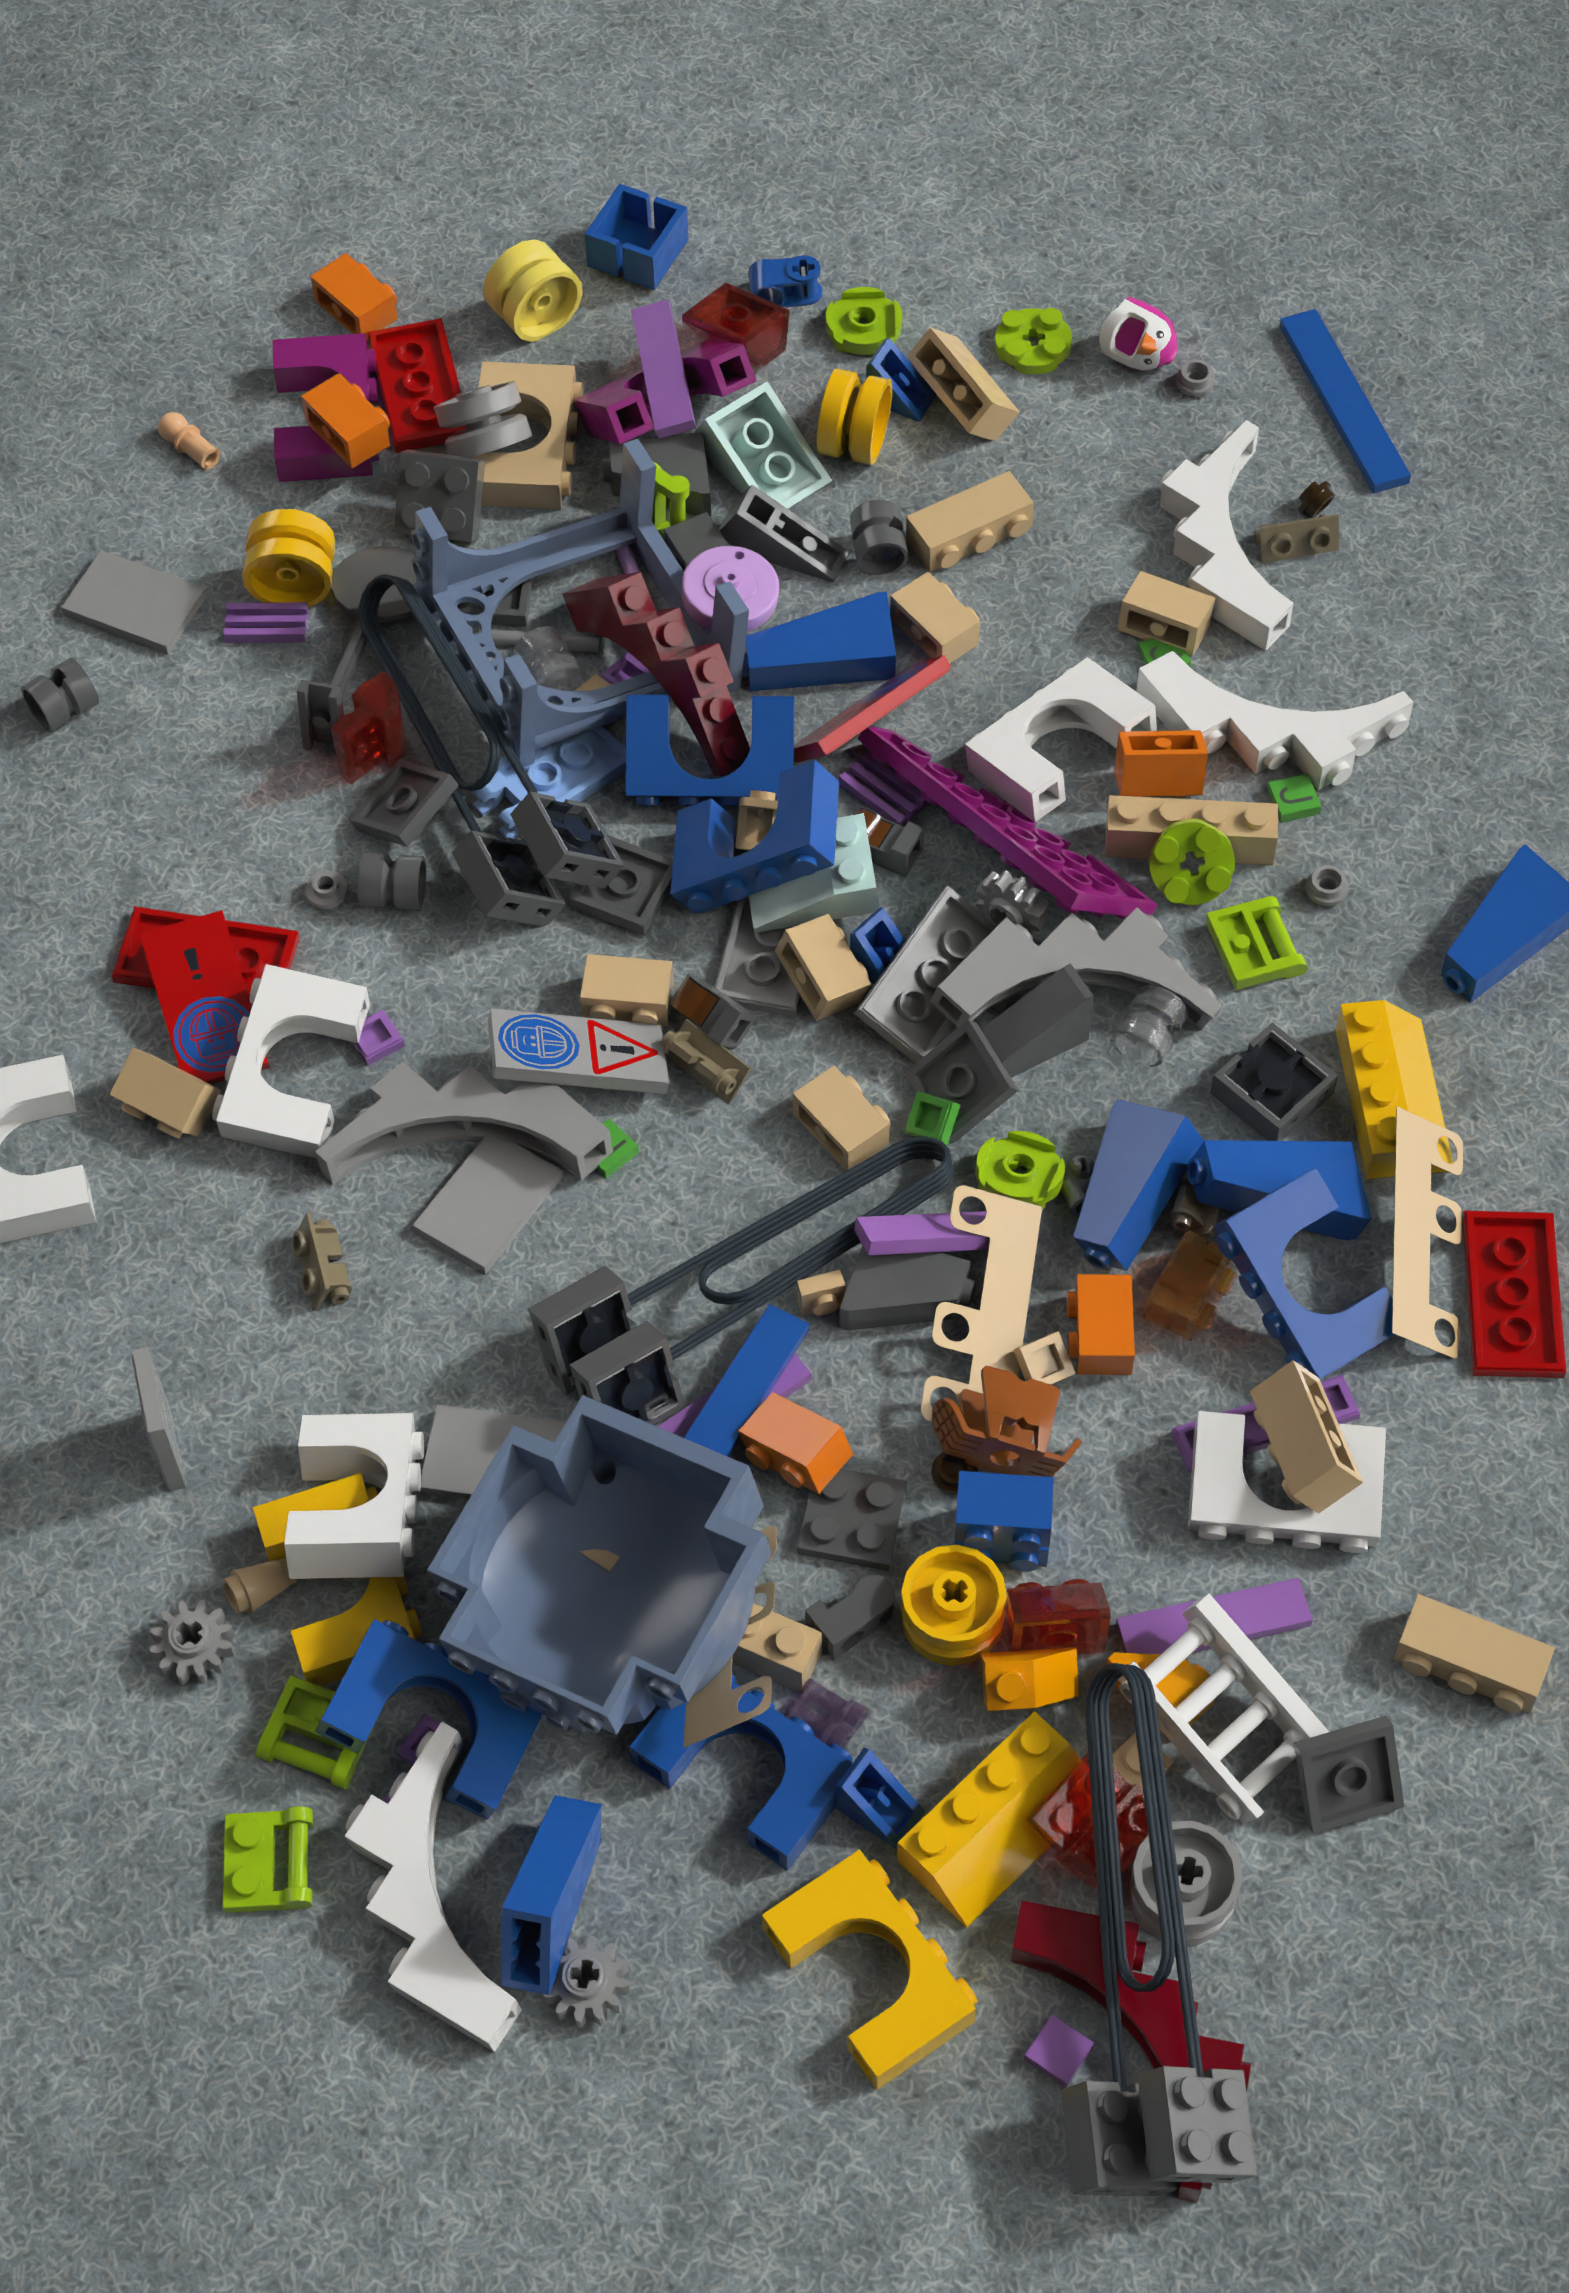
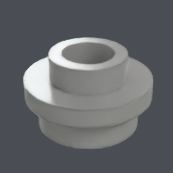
M1197 359L1190 360L1178 371L1176 384L1184 394L1203 396L1214 388L1215 374L1207 362Z
M1325 865L1317 868L1309 875L1306 882L1308 897L1321 906L1338 905L1344 901L1348 894V880L1344 873L1335 866ZM1330 885L1333 887V890L1323 889L1320 886Z
M330 870L313 874L305 885L307 900L313 906L321 909L337 907L345 900L348 893L345 878L341 874ZM324 885H332V887L327 890L319 889Z

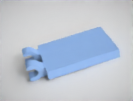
M601 726L536 749L534 764L525 766L524 769L538 793L554 796L556 801L564 802L565 799L582 802L626 771V748ZM505 756L499 761L497 772L491 782L480 790L472 791V794L478 799L472 804V807L484 817L506 797L514 806L505 809L499 814V819L505 824L499 828V833L506 839H515L519 836V830L510 814L528 793Z

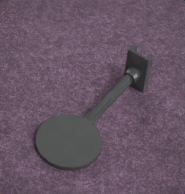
M372 547L359 550L343 559L334 570L331 592L335 602L349 616L358 619L328 684L301 680L297 688L303 749L311 751L314 741L333 744L334 755L343 756L347 746L342 696L368 641L361 629L358 616L361 595L370 581L376 576L383 574L409 580L412 585L416 584L411 559L415 557V552L400 547ZM392 585L380 600L378 608V622L390 623L413 616L395 585Z

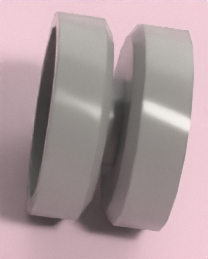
M515 381L494 386L478 387L456 395V398L434 406L440 427L446 429L463 425L466 427L449 435L445 440L449 455L474 457L515 444L532 436L526 415L520 413L503 417L500 415L517 407L521 402Z
M1192 1820L1175 1821L1171 1823L1187 1946L1200 1945L1218 1936L1232 1918L1243 1881L1241 1862L1230 1840L1215 1828ZM1147 1836L1138 1848L1128 1886L1130 1906L1140 1925L1157 1940L1162 1941L1149 1836Z

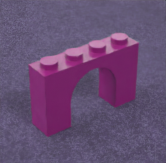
M365 333L272 340L273 372L277 393L310 391L340 373L350 384H357L370 403L378 402L376 378H370V373L376 372L375 349L367 348ZM310 426L274 428V460L279 482L373 476L372 461H380V453H377L352 469Z
M706 339L681 351L690 396L710 394L724 397L757 382L743 344ZM643 368L574 399L583 427L589 437L622 444L654 429L649 415L651 408Z

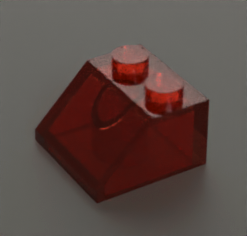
M724 283L682 314V322L704 340L714 339L743 344L750 362L766 366L786 350L790 310L731 284Z
M1072 1579L1056 1586H1042L1036 1582H1026L1015 1586V1588L1006 1589L1005 1614L1009 1651L1076 1647L1077 1654L1105 1652L1111 1614L1101 1582L1089 1583L1084 1579Z

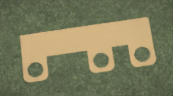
M1397 1106L1392 1333L1451 1358H1458L1461 1332L1459 1319L1454 1314L1429 1304L1430 1234L1453 1244H1459L1462 1240V1210L1455 1201L1431 1191V1164L1454 1175H1460L1463 1171V1142L1458 1134ZM1440 1137L1449 1138L1456 1147L1457 1159L1453 1164L1443 1161L1438 1153L1437 1142ZM1441 1205L1449 1207L1455 1215L1456 1228L1452 1233L1443 1231L1437 1222L1436 1211ZM1438 1319L1447 1320L1454 1329L1455 1341L1450 1347L1443 1346L1435 1335L1434 1328Z
M964 1185L955 1189L950 1213L951 1224L956 1229L990 1238L980 1310L950 1302H942L936 1307L932 1338L935 1344L943 1348L973 1355L969 1384L939 1376H930L926 1379L922 1396L921 1414L927 1421L932 1422L933 1408L930 1403V1397L936 1388L947 1387L951 1389L957 1396L958 1407L960 1408L959 1394L963 1389L983 1394L981 1370L985 1366L1013 1372L1018 1377L1020 1365L1013 1349L1023 1346L1042 1213L1041 1206ZM976 1197L984 1203L986 1217L981 1223L974 1225L963 1220L959 1212V1206L964 1198ZM958 1313L967 1320L969 1332L964 1340L955 1342L949 1340L944 1335L941 1324L946 1315Z
M769 1526L760 1530L770 1541L771 1555L769 1559L773 1557L777 1549V1528L775 1526ZM766 1582L755 1587V1594L765 1593L768 1599L765 1607L758 1614L750 1617L748 1625L767 1617L773 1611L775 1606V1584L773 1582ZM732 1655L719 1674L700 1692L691 1697L689 1703H686L683 1748L765 1712L771 1704V1677L763 1676L731 1690ZM752 1688H762L764 1697L761 1703L750 1712H739L737 1705L741 1696Z

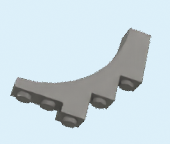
M1136 908L1105 941L1098 936L1097 930L1090 922L1079 919L1071 912L1039 946L1033 942L1031 934L1023 926L1013 924L1006 917L937 987L930 1000L956 1026L960 1027L967 1020L974 1021L984 1011L1014 995L1035 989L1062 967L1071 963L1085 984L1110 986L1144 996L1174 1011L1200 1030L1213 1019L1222 1007L1209 987L1202 983H1197L1184 971L1183 965L1177 958L1160 950L1169 936L1163 931L1162 925L1155 917L1144 914L1139 908Z
M402 1062L392 1071L383 1073L376 1083L370 1087L374 1104L361 1110L354 1120L340 1132L327 1137L321 1144V1147L315 1151L321 1174L334 1185L362 1165L389 1153L425 1143L452 1140L481 1141L484 1137H494L516 1143L528 1151L549 1159L580 1180H583L598 1167L599 1163L613 1153L609 1129L556 1084L517 1081L509 1093L505 1095L470 1065L459 1075L450 1077L443 1087L436 1091L407 1064Z

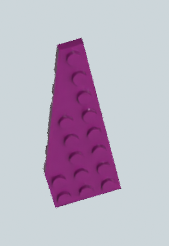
M872 726L860 732L857 740L870 749L869 756L894 768L896 770L894 773L896 778L919 788L922 791L920 796L927 802L943 807L948 811L946 817L950 821L974 832V840L988 848L997 850L1001 854L1000 860L1006 865L1028 875L1027 881L1039 890L1050 892L1056 897L1055 904L1061 909L1073 914H1077L1079 910L1087 911L1098 917L1112 914L1123 920L1136 908H1139L1144 914L1153 915L1157 904L1105 863L1091 854L1084 858L1068 850L1072 842L1060 835H1054L1046 830L1035 828L1037 822L1032 821L1014 806L987 789L980 788L978 792L974 788L963 784L962 782L966 776L953 768L948 769L938 763L930 762L931 754L896 732Z

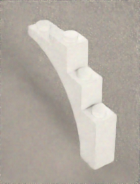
M1246 420L1235 432L1229 431L1223 438L1220 446L1211 455L1206 454L1200 460L1198 466L1186 459L1176 470H1169L1159 485V490L1161 491L1159 507L1180 519L1173 533L1175 538L1174 555L1195 567L1187 583L1190 589L1215 597L1212 618L1266 651L1290 626L1293 602L1270 586L1250 564L1237 542L1229 517V493L1240 470L1256 452L1259 427Z
M1174 651L1139 668L1136 690L1137 693L1155 705L1156 715L1169 731L1201 730L1208 754L1219 750L1227 740L1255 774L1266 768L1274 770L1283 765L1288 757H1290L1304 774H1309L1311 782L1318 790L1329 784L1337 786L1346 781L1352 773L1355 755L1362 756L1373 748L1376 742L1387 736L1396 738L1401 735L1409 726L1413 701L1402 691L1379 702L1346 710L1310 712L1280 709L1246 700L1219 688L1193 671Z
M441 1722L435 1732L429 1731L421 1740L416 1750V1757L418 1758L408 1774L405 1772L401 1773L393 1783L389 1792L390 1802L387 1804L371 1795L365 1805L359 1804L347 1820L345 1827L347 1833L344 1837L352 1849L389 1871L387 1876H379L372 1885L367 1896V1901L369 1902L366 1907L367 1911L374 1921L412 1943L409 1949L403 1947L393 1959L389 1968V1974L392 1975L388 1980L390 1986L399 1995L495 2052L522 2009L514 1997L488 1979L461 1949L448 1926L438 1895L433 1857L436 1815L447 1778L465 1745L456 1729Z

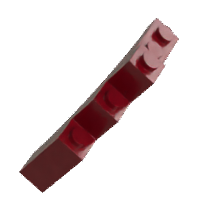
M641 572L594 579L562 594L577 632L595 633L612 640L640 661L668 692L700 744L713 776H723L743 764L749 754L750 746L727 685L734 681L719 643L694 646L680 607L655 610Z
M1021 1900L1011 1962L1049 1973L1083 1991L1107 2010L1099 1915ZM1124 1921L1127 1959L1130 1971L1137 1981L1145 1984L1153 1976L1137 1972L1142 1971L1146 1942L1137 1940L1139 1923ZM1117 1972L1121 2024L1140 2045L1153 2069L1162 2066L1189 2067L1179 1982L1166 1979L1165 1983L1153 1992H1135L1124 1984ZM1194 2001L1197 2016L1198 2002ZM1199 2035L1203 2071L1209 2069L1244 2070L1247 2092L1251 2063L1242 2061L1244 2044ZM1179 2182L1180 2188L1177 2190V2199L1197 2203L1202 2188L1211 2190L1212 2183Z

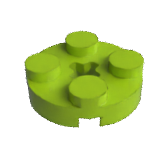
M855 287L841 293V299L837 300L834 304L832 300L826 310V332L834 343V347L840 352L858 355L875 354L884 339L890 338L895 343L902 331V310L899 303L895 299L893 303L885 298V292L877 288ZM860 318H867L869 323L860 324Z
M1055 308L1008 310L1002 315L1001 323L996 329L995 350L997 356L1003 363L1006 361L1009 365L1015 367L1014 370L1024 374L1051 372L1058 368V364L1063 362L1065 358L1067 359L1071 352L1072 333L1070 327L1063 320L1062 313ZM1037 337L1041 340H1039L1038 345L1034 346L1026 339Z
M1184 819L1170 824L1160 833V837L1155 841L1154 847L1151 849L1149 866L1156 887L1170 902L1199 905L1217 898L1229 888L1235 870V856L1230 840L1220 829L1218 830L1215 826L1207 824L1206 821L1200 819ZM1194 852L1196 858H1204V863L1198 866V871L1190 872L1188 868L1182 869L1180 863L1186 860V853Z
M1027 1131L1008 1132L1007 1138L995 1141L994 1136L981 1146L977 1154L975 1176L978 1182L977 1189L1038 1205L1043 1210L1046 1203L1053 1200L1062 1188L1065 1163L1063 1157L1060 1160V1157L1055 1153L1056 1146L1041 1135ZM1018 1166L1026 1167L1025 1174L1015 1173L1012 1170H1016Z

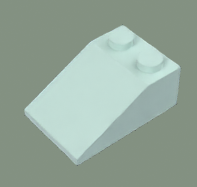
M768 382L763 383L709 416L693 432L703 433L705 453L709 460L742 494L752 484L789 509L832 481Z
M864 813L837 818L834 866L749 896L754 933L797 926L829 914L832 920L874 913L880 907Z

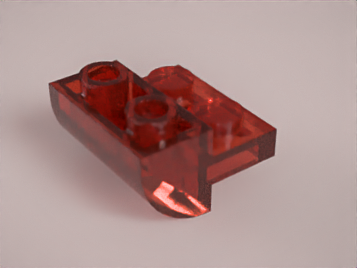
M384 671L373 679L363 682L352 694L354 711L343 715L331 727L340 776L351 785L380 762H384L392 769L399 759L403 760L406 754L407 741L398 689L395 682Z
M1087 1752L1026 1820L1056 1851L1053 1855L1055 1859L1084 1883L1097 1889ZM1113 1767L1122 1874L1136 1858L1140 1844L1148 1836L1143 1789L1138 1784H1129Z

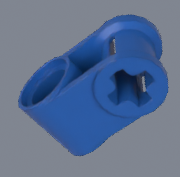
M801 255L793 258L762 259L754 262L748 271L752 305L758 310H764V307L777 309L779 307L808 306L818 302L822 297V287L818 283V277L821 272L819 261L814 257ZM803 266L805 267L806 276H802L801 267ZM803 285H807V296H804Z

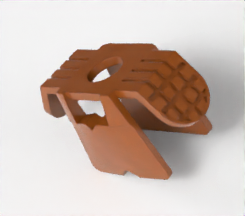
M985 1366L981 1370L983 1394L963 1389L959 1394L960 1408L950 1398L940 1399L935 1402L932 1409V1423L944 1453L965 1459V1463L970 1466L997 1474L1053 1477L1082 1444V1441L1076 1437L1060 1455L1046 1451L1060 1397V1390L1056 1386L1032 1378L1022 1381L1013 1372ZM1033 1435H1034V1444H1035V1445L1031 1444L1032 1439H1033Z

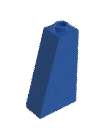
M887 591L877 592L746 636V653H744L742 678L748 677L750 691L888 680L896 674V653Z
M1526 844L1519 848L1446 953L1441 976L1447 988L1454 994H1462L1468 1001L1473 1002L1569 928V882Z
M1117 1099L1113 1104L1073 1238L1085 1252L1084 1258L1092 1265L1100 1269H1107L1108 1266L1124 1271L1129 1269L1187 1171L1189 1160L1193 1158L1204 1142L1186 1115Z
M1204 1140L1188 1163V1179L1194 1185L1197 1201L1200 1203L1239 1212L1291 1180L1316 1168L1339 1207L1306 1226L1303 1230L1341 1240L1357 1239L1372 1219L1352 1142Z
M554 1796L502 1907L501 1986L545 1995L550 1994L601 1843L602 1804Z

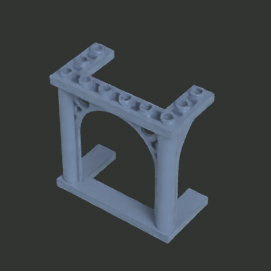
M639 439L623 443L620 503L618 509L507 546L485 550H473L456 546L448 541V535L431 507L415 511V530L411 531L415 547V557L411 559L416 578V584L413 586L523 767L534 764L536 749L626 718L627 695H669L651 672L599 689L563 691L537 684L520 654L503 660L495 647L491 633V624L495 610L512 589L533 577L631 545L669 607H680L694 645L720 644L734 681L727 685L729 693L741 688L749 609L731 581L715 586L711 630L697 623L687 613L681 598L684 571L652 523L656 466ZM492 590L493 595L488 597L484 595L486 591ZM464 602L475 603L481 606L484 612L478 615L465 614L458 609L457 605ZM471 626L479 627L481 632L473 634ZM488 657H492L494 660L489 661ZM551 701H556V702L560 703L561 705L552 704V703H550V702H551Z

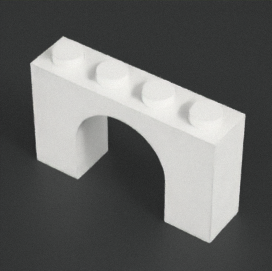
M1087 657L965 743L968 771L980 782L1032 821L1036 822L1066 801L1063 771L1031 748L1040 737L1059 729L1080 728L1097 734L1117 749L1119 732L1157 731L1155 705Z
M266 964L262 978H255L250 992V1003H253L249 1017L243 1016L237 1035V1040L241 1044L237 1056L231 1055L228 1060L225 1080L229 1082L225 1094H219L216 1098L212 1118L217 1122L220 1135L223 1138L316 1158L315 1151L331 1135L335 1122L331 1105L287 1095L275 1090L261 1076L262 1063L274 1044L289 1035L297 1033H316L359 1043L370 1007L367 987Z
M64 1055L0 1068V1145L11 1131L25 1123L77 1112L71 1075ZM83 1165L37 1175H18L0 1167V1243L96 1222L90 1184Z
M1198 1411L1194 1429L1188 1530H1196L1200 1538L1209 1540L1226 1539V1535L1229 1533L1245 1535V1541L1253 1544H1271L1274 1538L1292 1539V1545L1299 1548L1315 1549L1321 1547V1542L1340 1544L1339 1549L1344 1552H1367L1368 1546L1376 1547L1381 1538L1386 1428L1339 1423L1363 1483L1318 1514L1309 1507L1293 1511L1274 1508L1261 1501L1249 1488L1242 1467L1245 1415Z
M413 1413L302 1415L298 1442L302 1481L339 1480L361 1473L364 1482L371 1483L382 1489V1491L369 1502L350 1509L289 1511L284 1543L289 1579L404 1577L406 1557L414 1556V1529L409 1528V1524H417L418 1519L417 1496L412 1495V1491H420L421 1488L420 1463H415V1460H422L424 1458L423 1432H415Z

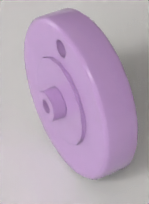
M720 546L701 552L689 562L682 577L681 598L687 613L703 627L711 630L715 586L731 581L749 609L747 632L760 627L773 615L778 603L779 579L773 566L760 554L743 547Z

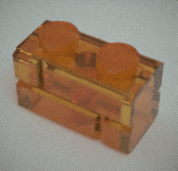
M1186 1231L1145 1301L1143 1318L1189 1341H1192L1198 1329L1206 1332L1217 1311V1307L1213 1305L1218 1294L1226 1297L1237 1277V1272L1232 1270V1259H1227L1221 1253L1217 1243H1210L1208 1239L1192 1231Z

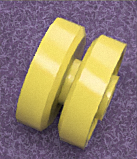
M535 239L522 241L507 249L490 268L483 286L484 300L501 319H504L520 339L529 342L538 341L564 327L578 309L583 294L582 282L577 275L559 259L545 242Z

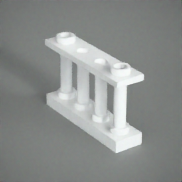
M1207 1594L1195 1601L1182 1613L1189 1622L1187 1624L1188 1630L1144 1671L1151 1679L1154 1688L1159 1728L1217 1794L1216 1801L1221 1810L1231 1819H1239L1244 1824L1259 1818L1264 1813L1253 1798L1296 1758L1294 1742L1328 1733L1329 1731L1210 1594ZM1201 1644L1209 1645L1221 1659L1219 1661L1220 1667L1174 1708L1156 1685ZM1135 1662L1129 1664L1139 1667ZM1122 1676L1118 1679L1121 1683L1119 1686L1120 1691L1132 1704L1128 1681ZM1233 1681L1241 1682L1253 1696L1251 1698L1253 1704L1209 1745H1206L1188 1723ZM1266 1718L1269 1720L1273 1719L1285 1733L1283 1736L1285 1741L1239 1783L1222 1764L1221 1760Z

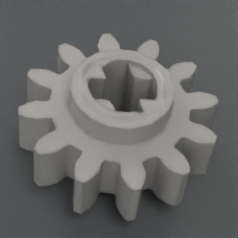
M1007 870L1001 876L991 871L974 893L979 898L976 907L985 910V920L995 927L1007 917L1013 924L1023 926L1033 938L1050 917L1045 912L1049 906L1048 903L1039 900L1038 893L1040 890L1034 888L1022 876L1019 878L1012 877Z
M200 1600L197 1603L195 1611H189L187 1604L184 1601H179V1614L174 1617L167 1611L161 1612L165 1628H151L150 1633L157 1644L153 1645L149 1650L154 1661H161L159 1668L164 1677L170 1676L176 1670L180 1685L184 1686L188 1682L190 1674H196L197 1679L203 1685L207 1681L206 1671L212 1668L214 1672L219 1674L224 1673L220 1657L229 1658L235 1655L232 1644L228 1642L235 1637L232 1624L225 1623L226 1618L221 1608L213 1610L209 1615L205 1600ZM188 1639H191V1640L194 1641V1642H197V1641H199V1642L194 1645L192 1642H190V1641L186 1642V1641H187Z
M591 1935L588 1938L586 1948L579 1949L577 1942L570 1938L568 1939L569 1954L562 1957L550 1994H543L545 2002L550 2005L558 2003L556 2015L559 2021L566 2019L570 2013H574L578 2029L584 2027L586 2017L590 2015L594 2016L598 2025L603 2026L605 2024L603 2011L606 2008L615 2013L622 2012L621 2003L616 1994L627 1995L631 1992L629 1981L620 1978L629 1971L627 1961L617 1960L613 1962L616 1957V1949L613 1943L605 1946L600 1952L598 1951L595 1936ZM585 1975H593L594 1980L589 1981L587 1988H579L578 1983L583 1982Z

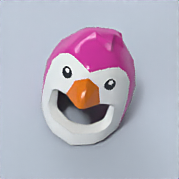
M1127 297L1118 308L1110 313L1101 326L1099 337L1101 353L1131 369L1141 371L1156 369L1163 365H1169L1176 356L1178 342L1173 322L1162 311L1144 301Z

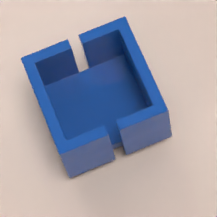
M619 183L585 233L587 267L618 277L622 272L624 273V280L655 290L689 240L687 207L656 196L653 201L655 229L651 228L650 194Z
M959 1471L954 1545L977 1549L993 1560L994 1563L1010 1564L1011 1568L1018 1571H1033L1038 1566L1047 1567L1052 1530L1054 1477Z

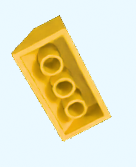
M1385 1000L1341 1004L1335 1032L1366 1179L1395 1176L1397 1106L1445 1128L1422 1021L1420 1018ZM1440 1137L1437 1142L1438 1153L1443 1161L1453 1164L1448 1138ZM1431 1164V1173L1447 1172Z
M1034 1711L898 1841L897 1861L968 1928L1092 1807L1089 1772L1071 1744Z

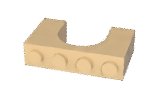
M482 361L478 387L494 386L510 381L516 382L521 402L517 407L500 415L507 416L517 413L526 415L527 418L544 425L549 430V433L541 443L525 451L514 453L488 452L470 457L485 459L481 506L561 510L563 496H570L571 472H566L567 465L574 466L576 448L575 442H571V435L578 436L579 412H574L576 406L574 399L583 396V382H576L575 366Z

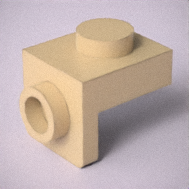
M751 790L750 797L740 798L734 849L750 851L767 835L777 813L778 801H775L776 793Z

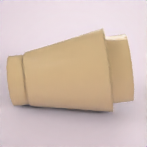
M284 1557L280 1560L232 1570L231 1576L222 1580V1585L227 1600L234 1612L239 1614L247 1611L251 1614L289 1586L295 1584L297 1579H289L287 1560Z

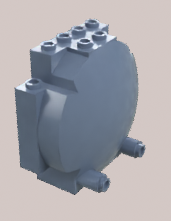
M584 1395L581 1396L555 1442L513 1425L427 1569L437 1587L436 1593L446 1601L458 1605L439 1637V1641L448 1654L447 1661L465 1673L473 1674L474 1670H478L490 1676L489 1681L497 1686L501 1693L499 1698L504 1703L522 1712L527 1707L542 1713L541 1718L545 1722L562 1731H566L570 1726L583 1733L586 1729L599 1733L600 1729L603 1728L617 1735L622 1725L645 1720L655 1706L672 1710L684 1702L689 1703L691 1697L700 1692L719 1674L737 1649L746 1631L752 1612L755 1582L771 1555L765 1534L752 1528L764 1505L750 1467ZM592 1549L607 1550L620 1558L609 1573L579 1551Z

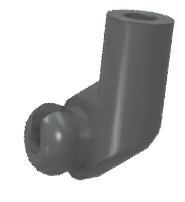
M1078 1155L1072 1158L1070 1168L1064 1174L1063 1185L1060 1190L1071 1213L1076 1217L1080 1216L1094 1168V1161L1086 1155Z

